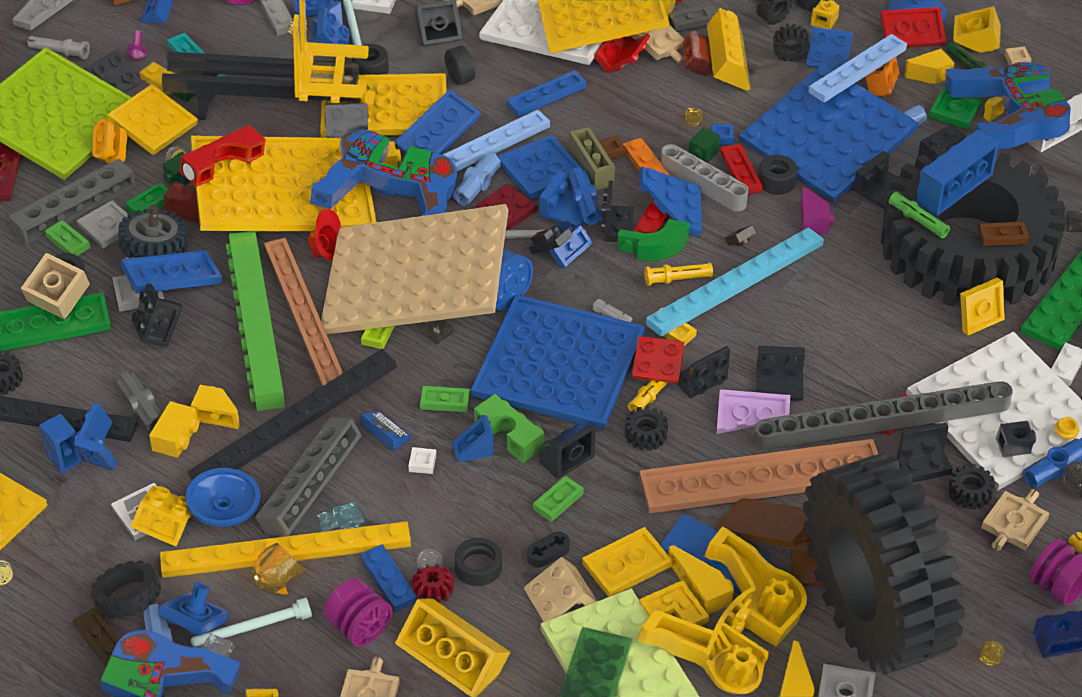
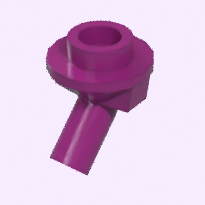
M134 31L133 43L127 47L128 57L134 60H141L148 53L146 46L141 45V31Z

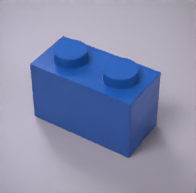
M61 414L39 425L46 455L61 474L82 463L81 454L74 445L76 431Z

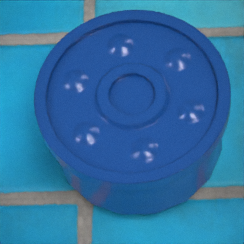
M503 248L496 309L498 310L509 309L515 295L524 296L533 278L532 262L525 256L516 255L506 248Z

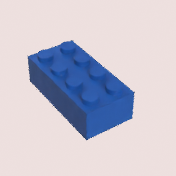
M978 129L971 135H967L959 144L953 145L948 152L938 156L930 165L924 166L919 174L920 182L916 191V202L918 205L937 217L992 176L999 142Z

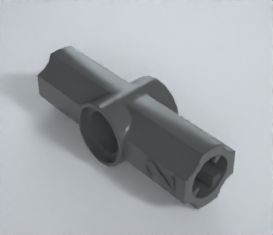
M126 371L120 374V377L116 380V385L125 397L131 414L138 416L147 431H152L162 413L157 407L148 387L144 388L134 373Z

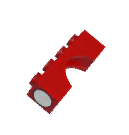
M250 125L245 126L181 156L180 173L195 187L201 186L214 179L215 164L222 160L236 159L249 163L263 156L266 139Z

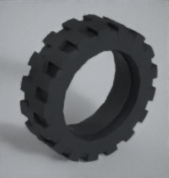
M140 560L137 562L127 561L126 564H117L115 568H109L104 571L105 574L99 575L96 578L97 582L92 584V590L90 591L96 609L101 616H107L108 619H114L115 617L123 619L128 615L130 617L137 614L136 612L144 611L148 608L149 604H153L156 601L155 598L160 595L161 584L154 567L147 562L145 564L144 561ZM142 582L137 589L129 594L120 597H110L115 590L123 585Z

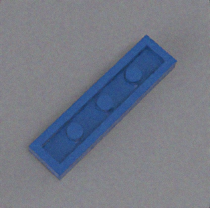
M574 70L507 99L506 106L517 117H520L586 88V80Z

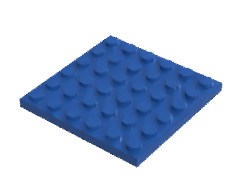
M823 63L739 135V139L765 158L772 155H783L791 158L797 165V179L835 203L854 186L855 175L858 169L880 152L884 151L890 154L919 128V122L856 83L826 102H822L808 92L810 85L834 71V69Z
M515 295L471 388V396L487 400L496 394L502 400H506L512 407L579 424L593 423L596 428L605 430L635 358L638 336H644L646 326Z

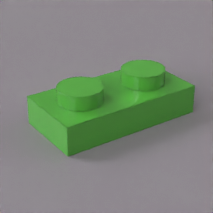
M63 220L45 230L46 237L65 253L78 256L90 249L89 241Z
M423 386L420 410L467 413L470 389Z
M564 476L533 503V510L552 522L584 494V488L567 476Z

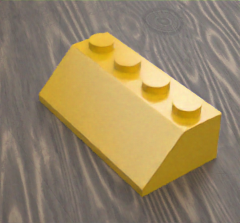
M719 8L707 24L713 75L719 80L749 91L751 88L744 40L737 15L731 11Z
M417 599L395 642L396 645L470 697H477L499 675L510 654V651L434 599Z

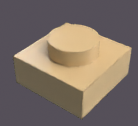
M1025 47L1005 49L1004 55L1009 65L1018 62H1031Z

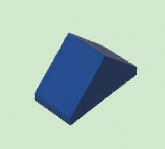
M483 415L452 442L457 461L463 462L493 456V432L488 416Z

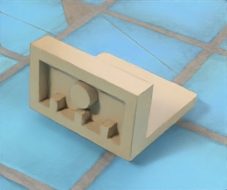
M563 557L559 558L524 587L544 622L561 616L576 603L587 606L597 602L577 568Z

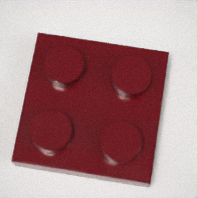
M509 184L504 185L476 204L477 208L506 204L509 210L506 230L512 229L538 211V204Z

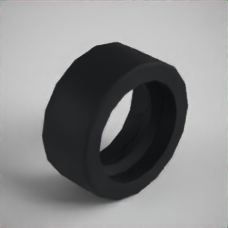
M482 537L465 540L457 547L455 551V572L464 583L473 586H484L492 583L499 577L502 570L501 550L493 541ZM474 554H483L490 557L493 563L484 569H472L464 564V560Z

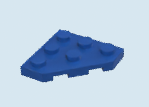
M642 166L639 171V187L644 193L648 191L655 199L653 203L663 214L668 213L673 220L690 223L689 234L698 237L702 232L701 187Z

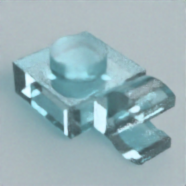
M355 501L332 508V514L330 512H323L318 515L321 521L319 527L322 532L330 531L336 527L342 530L364 525V518Z

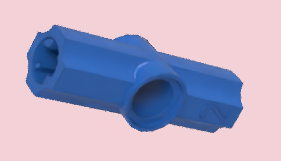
M581 167L573 168L568 173V181L572 189L574 206L579 208L583 222L588 223V225H595L602 219L595 185L590 184L586 170H582Z
M1075 438L1062 447L1050 448L1047 456L1023 470L1022 475L1025 483L1031 488H1037L1052 478L1058 479L1063 477L1068 468L1082 461V438Z

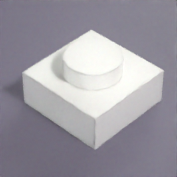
M412 447L409 472L433 474L436 450Z

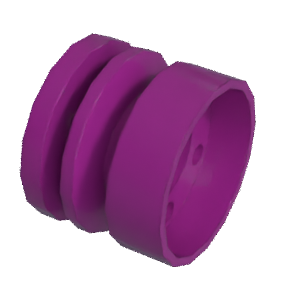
M1058 538L1050 543L1040 554L1031 569L1029 580L1034 585H1039L1043 591L1052 588L1050 592L1051 597L1062 605L1069 606L1082 594V554L1074 556L1075 548L1067 546L1064 540Z
M352 578L339 585L325 603L323 615L353 645L363 647L378 638L385 630L392 616V607L378 594H374V591L360 578Z

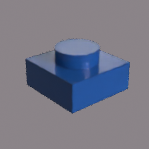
M712 124L711 131L721 135L720 145L734 143L733 124Z

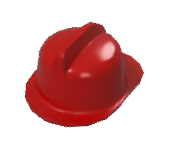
M331 209L320 211L316 219V227L308 237V245L313 253V257H324L329 261H333L338 232L341 228L338 215Z

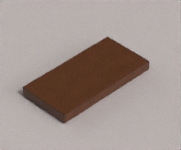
M742 498L739 499L714 529L719 531L723 526L743 540L795 549L806 536L804 522L809 521V518L803 512L802 507Z

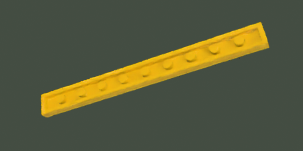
M408 521L160 552L162 578L363 553L382 544L386 550L411 547Z

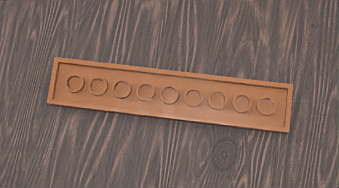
M873 439L640 470L639 478L649 514L738 502L742 498L753 500L804 493L806 487L811 485L810 479L818 475V473L877 455L878 451Z

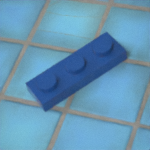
M383 544L360 554L362 563L392 607L394 613L416 603L417 596L413 593Z

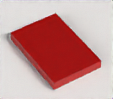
M940 7L883 10L880 13L884 38L892 34L907 43L906 48L945 46L946 44Z

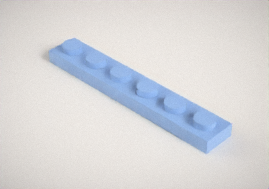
M892 34L810 85L808 93L822 102H826L904 52L907 43Z
M536 110L443 155L450 158L456 165L457 171H460L480 161L489 152L495 154L549 128L550 120L539 110Z

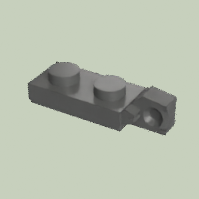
M707 6L672 12L669 14V21L675 31L702 27L709 23L719 8L723 10L724 8L722 6L711 9Z

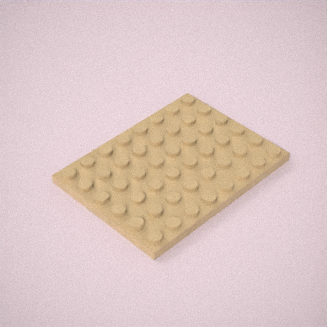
M502 204L340 228L321 319L326 334L495 313L509 211L507 205Z

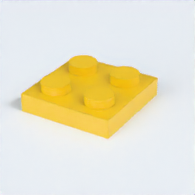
M999 278L960 293L962 332L969 336L1005 320L1003 281Z

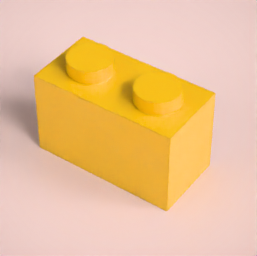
M170 401L149 435L152 451L179 458L182 451L187 449L193 432L196 433L199 428L200 421L197 418L196 408Z

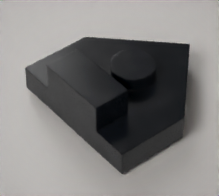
M566 221L561 225H555L550 229L537 232L531 237L533 244L528 248L532 254L562 246L573 235L572 225L569 221Z

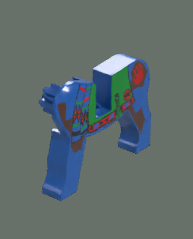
M1018 62L999 68L945 69V87L951 97L1002 98L1004 107L1010 115L995 123H977L976 130H981L999 142L998 150L1013 148L1029 141H1048L1049 139L1058 138L1066 134L1070 128L1071 107L1058 89L1049 90L1051 70L1044 65Z
M356 130L342 136L340 140L342 158L330 168L325 178L313 184L310 203L332 209L361 181L374 187V192L394 198L395 194L416 197L421 216L446 213L447 201L453 195L457 168L454 162L447 156L413 146L409 147L400 168L384 164L383 162L388 154L390 139L371 130Z
M138 630L126 634L116 644L101 679V691L115 697H162L164 687L211 683L217 686L221 693L229 696L240 674L241 663L203 647L196 648L178 645L157 632Z

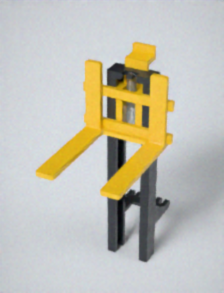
M299 0L300 32L299 15H294V59L167 51V71L202 73V75L163 73L162 88L164 92L197 94L198 118L200 120H206L208 107L216 95L299 99V101L318 100L331 101V103H356V98H361V103H368V107L374 106L375 91H367V79H359V63L345 62V57L368 58L369 47L307 42L305 0ZM314 55L336 57V61L314 60ZM218 74H227V75H245V76L295 78V81H290V80H272V79H255V78H238V77H221V76H217V75H218Z

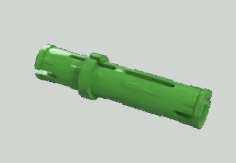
M894 192L891 195L889 204L902 211L905 217H911L941 239L947 236L950 231L949 225L944 224L920 208L917 202L908 200L899 192Z

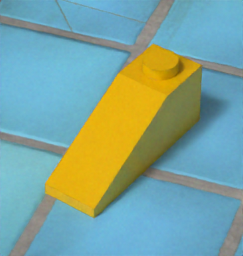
M674 545L669 547L668 556L672 559V569L679 579L685 582L708 615L732 603L734 587L729 579L726 580L719 570Z
M794 640L780 697H813L814 686L799 641Z

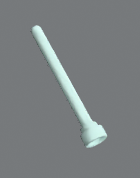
M343 0L353 45H362L351 0Z
M307 598L296 600L297 603L292 604L290 608L204 633L201 636H194L191 638L190 643L192 646L197 647L292 617H296V619L301 618L302 620L310 618L312 614Z

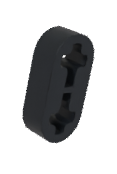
M554 532L534 542L527 549L528 563L532 567L541 568L565 556L570 550V538L563 532Z

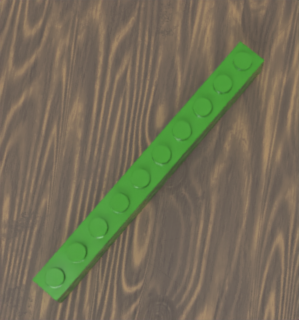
M256 232L229 234L230 243H226L227 256H232V258L228 259L230 272H235V274H231L232 287H237L236 290H233L235 303H240V305L236 306L237 319H242L241 322H238L240 335H245V338H241L243 352H248V354L244 355L245 368H250V371L246 372L248 385H253V388L249 389L251 403L256 402L257 411L285 407L284 393Z

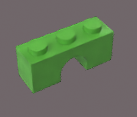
M494 394L474 408V423L480 417L486 415L488 416L493 435L499 431L510 432L507 434V450L521 462H526L539 452V447L544 443L543 430L538 425L531 423L523 413L517 412L506 400H502Z

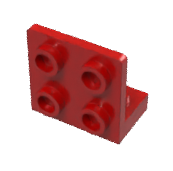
M647 33L629 44L623 38L603 41L594 53V58L607 73L613 70L619 71L626 63L632 64L639 58L638 53L647 47L648 44L646 42L651 36Z
M638 336L632 377L678 383L681 364H683L684 342Z

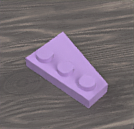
M720 389L716 434L755 427L759 420L789 415L790 395Z

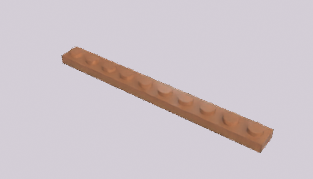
M286 238L264 243L265 251L321 386H324L343 374Z

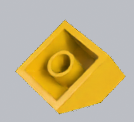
M992 6L955 15L954 42L979 53L999 49L1001 25L995 7Z

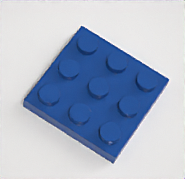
M553 135L497 156L501 160L503 170L531 200L541 196L558 170L566 173V182L569 184L568 173L573 168L581 167Z

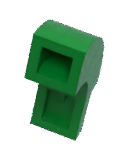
M668 219L667 225L655 233H639L620 229L617 251L637 254V261L644 262L670 258L679 253L687 244L690 223Z

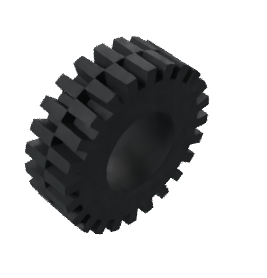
M945 148L935 150L933 161L923 154L916 157L915 166L909 163L905 164L901 168L900 176L895 175L893 177L890 190L888 189L880 238L881 244H884L883 256L885 260L892 259L890 267L895 275L905 272V285L912 289L923 282L922 295L924 297L932 299L939 290L944 292L943 304L954 306L956 297H961L960 293L999 278L1003 281L1004 297L1013 305L1021 301L1023 292L1031 297L1037 293L1039 284L1045 285L1048 282L1051 271L1055 269L1066 217H1063L1065 211L1064 202L1057 201L1059 195L1055 186L1046 187L1047 177L1042 172L1029 177L1030 164L1022 160L1013 168L1010 166L1011 155L1001 152L997 161H995L992 176L937 217L933 215L941 222L963 217L974 218L987 223H1025L1029 236L1028 244L983 246L980 236L964 234L950 228L947 236L941 239L911 217H905L902 211L889 204V199L894 192H899L908 200L916 202L920 171L924 166L934 162L938 156L945 154Z
M880 453L813 476L810 479L811 485L805 489V495L809 501L803 502V512L809 518V521L804 522V531L813 540L812 544L807 545L809 557L817 560L819 568L813 570L816 581L824 582L827 590L822 595L826 606H834L836 611L833 621L838 629L846 628L845 641L850 648L857 647L858 658L863 663L869 661L873 671L881 670L882 674H889L946 654L958 645L956 638L962 636L963 627L958 620L965 617V609L956 599L963 596L962 583L954 579L951 573L959 568L956 557L947 555L944 545L950 542L947 531L938 532L935 525L939 517L938 511L934 505L927 507L924 505L926 491L921 483L913 485L912 472L907 467L900 468L899 460L896 458H887L886 454Z

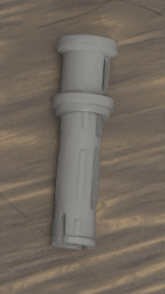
M32 35L28 38L33 40V42L28 41L29 48L43 50L46 47L53 52L62 53L66 57L72 55L79 56L81 59H87L90 51L87 41L81 43L74 42L72 39L61 41Z

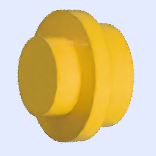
M1063 417L1057 421L1055 432L1063 439H1074L1079 433L1078 423L1071 417Z

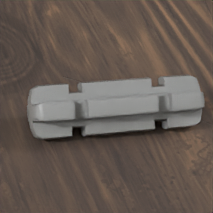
M597 299L593 303V310L599 314L602 313L603 316L628 322L633 321L631 316L626 313L623 315L624 312L610 304L606 305V302L601 299Z

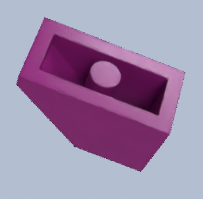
M802 188L800 203L802 231L809 227L817 234H828L829 225H833L834 213L830 212L829 203L808 188Z

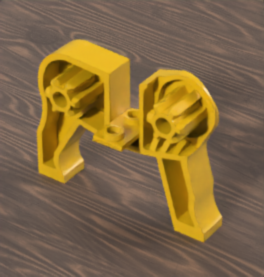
M722 526L709 542L704 556L710 560L723 563L729 569L742 594L724 611L714 631L655 610L642 626L637 640L642 644L661 647L672 655L700 665L714 684L725 692L748 694L759 687L769 652L742 635L741 632L746 627L774 647H777L798 623L807 603V595L802 584L794 576L772 566L759 554L754 546Z

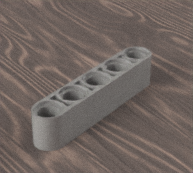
M669 144L662 148L661 164L671 176L700 186L701 193L733 211L739 212L746 209L748 187L744 183L676 145Z

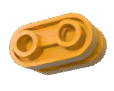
M106 119L99 120L93 130V156L100 160H105L108 164L117 159H121L124 162L126 159V130L118 125H113L112 122Z

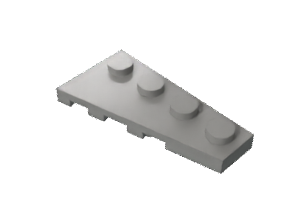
M30 0L13 18V24L17 27L32 30L73 0Z

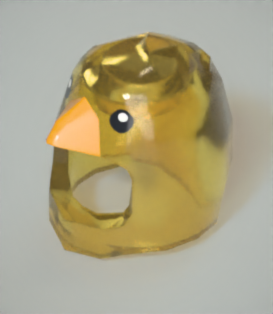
M275 543L258 556L254 563L252 574L254 582L259 589L262 588L269 593L275 592L281 595H288L286 589L287 581L295 575L302 576L308 570L304 566H300L281 545Z

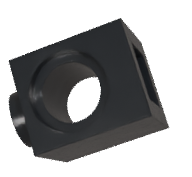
M1028 420L1000 424L996 441L1002 456L1010 457L1031 453L1033 445L1036 443V433L1031 429Z

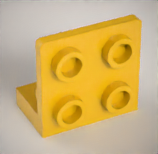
M152 486L141 500L131 528L177 546L185 526L192 516L186 504V496L172 494L167 488L162 486Z

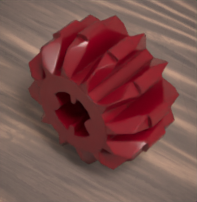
M438 563L434 567L426 564L425 569L418 568L416 575H413L412 591L417 596V599H434L438 603H441V600L448 601L450 594H453L454 577L452 573H449L447 566L440 568Z

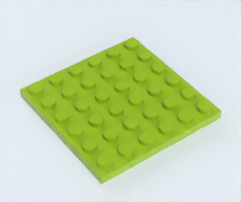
M45 47L0 84V142L65 180L93 156V130L96 123L101 119L107 120L110 112L132 97Z

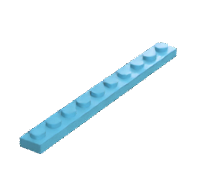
M808 227L646 318V325L659 336H663L823 246L824 238Z

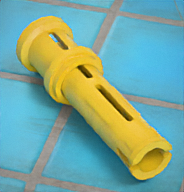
M711 263L670 267V265L665 264L663 267L650 268L649 266L644 268L646 286H651L655 283H665L667 285L672 283L673 280L713 276Z

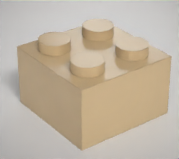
M46 253L23 284L21 290L28 302L65 320L90 283L83 270Z

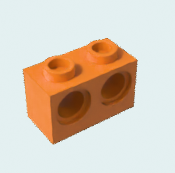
M896 57L865 76L869 92L875 96L885 97L891 94L900 73Z

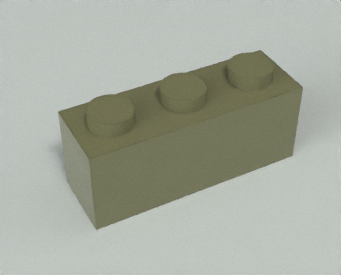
M590 127L570 132L569 151L582 169L586 170L590 184L595 185L596 191L607 188L609 180L613 181L614 186L615 166Z

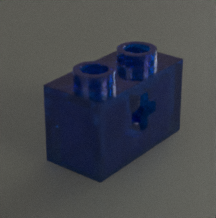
M1068 611L1065 614L1045 615L1036 619L1033 636L1043 658L1082 651V611Z

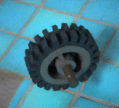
M152 204L148 209H144V213L137 210L135 215L129 213L128 218H122V222L119 223L118 227L119 249L129 259L133 256L134 258L185 253L188 246L187 223L183 221L181 216L176 217L174 212L168 215V210L163 209L162 213H159L158 206Z

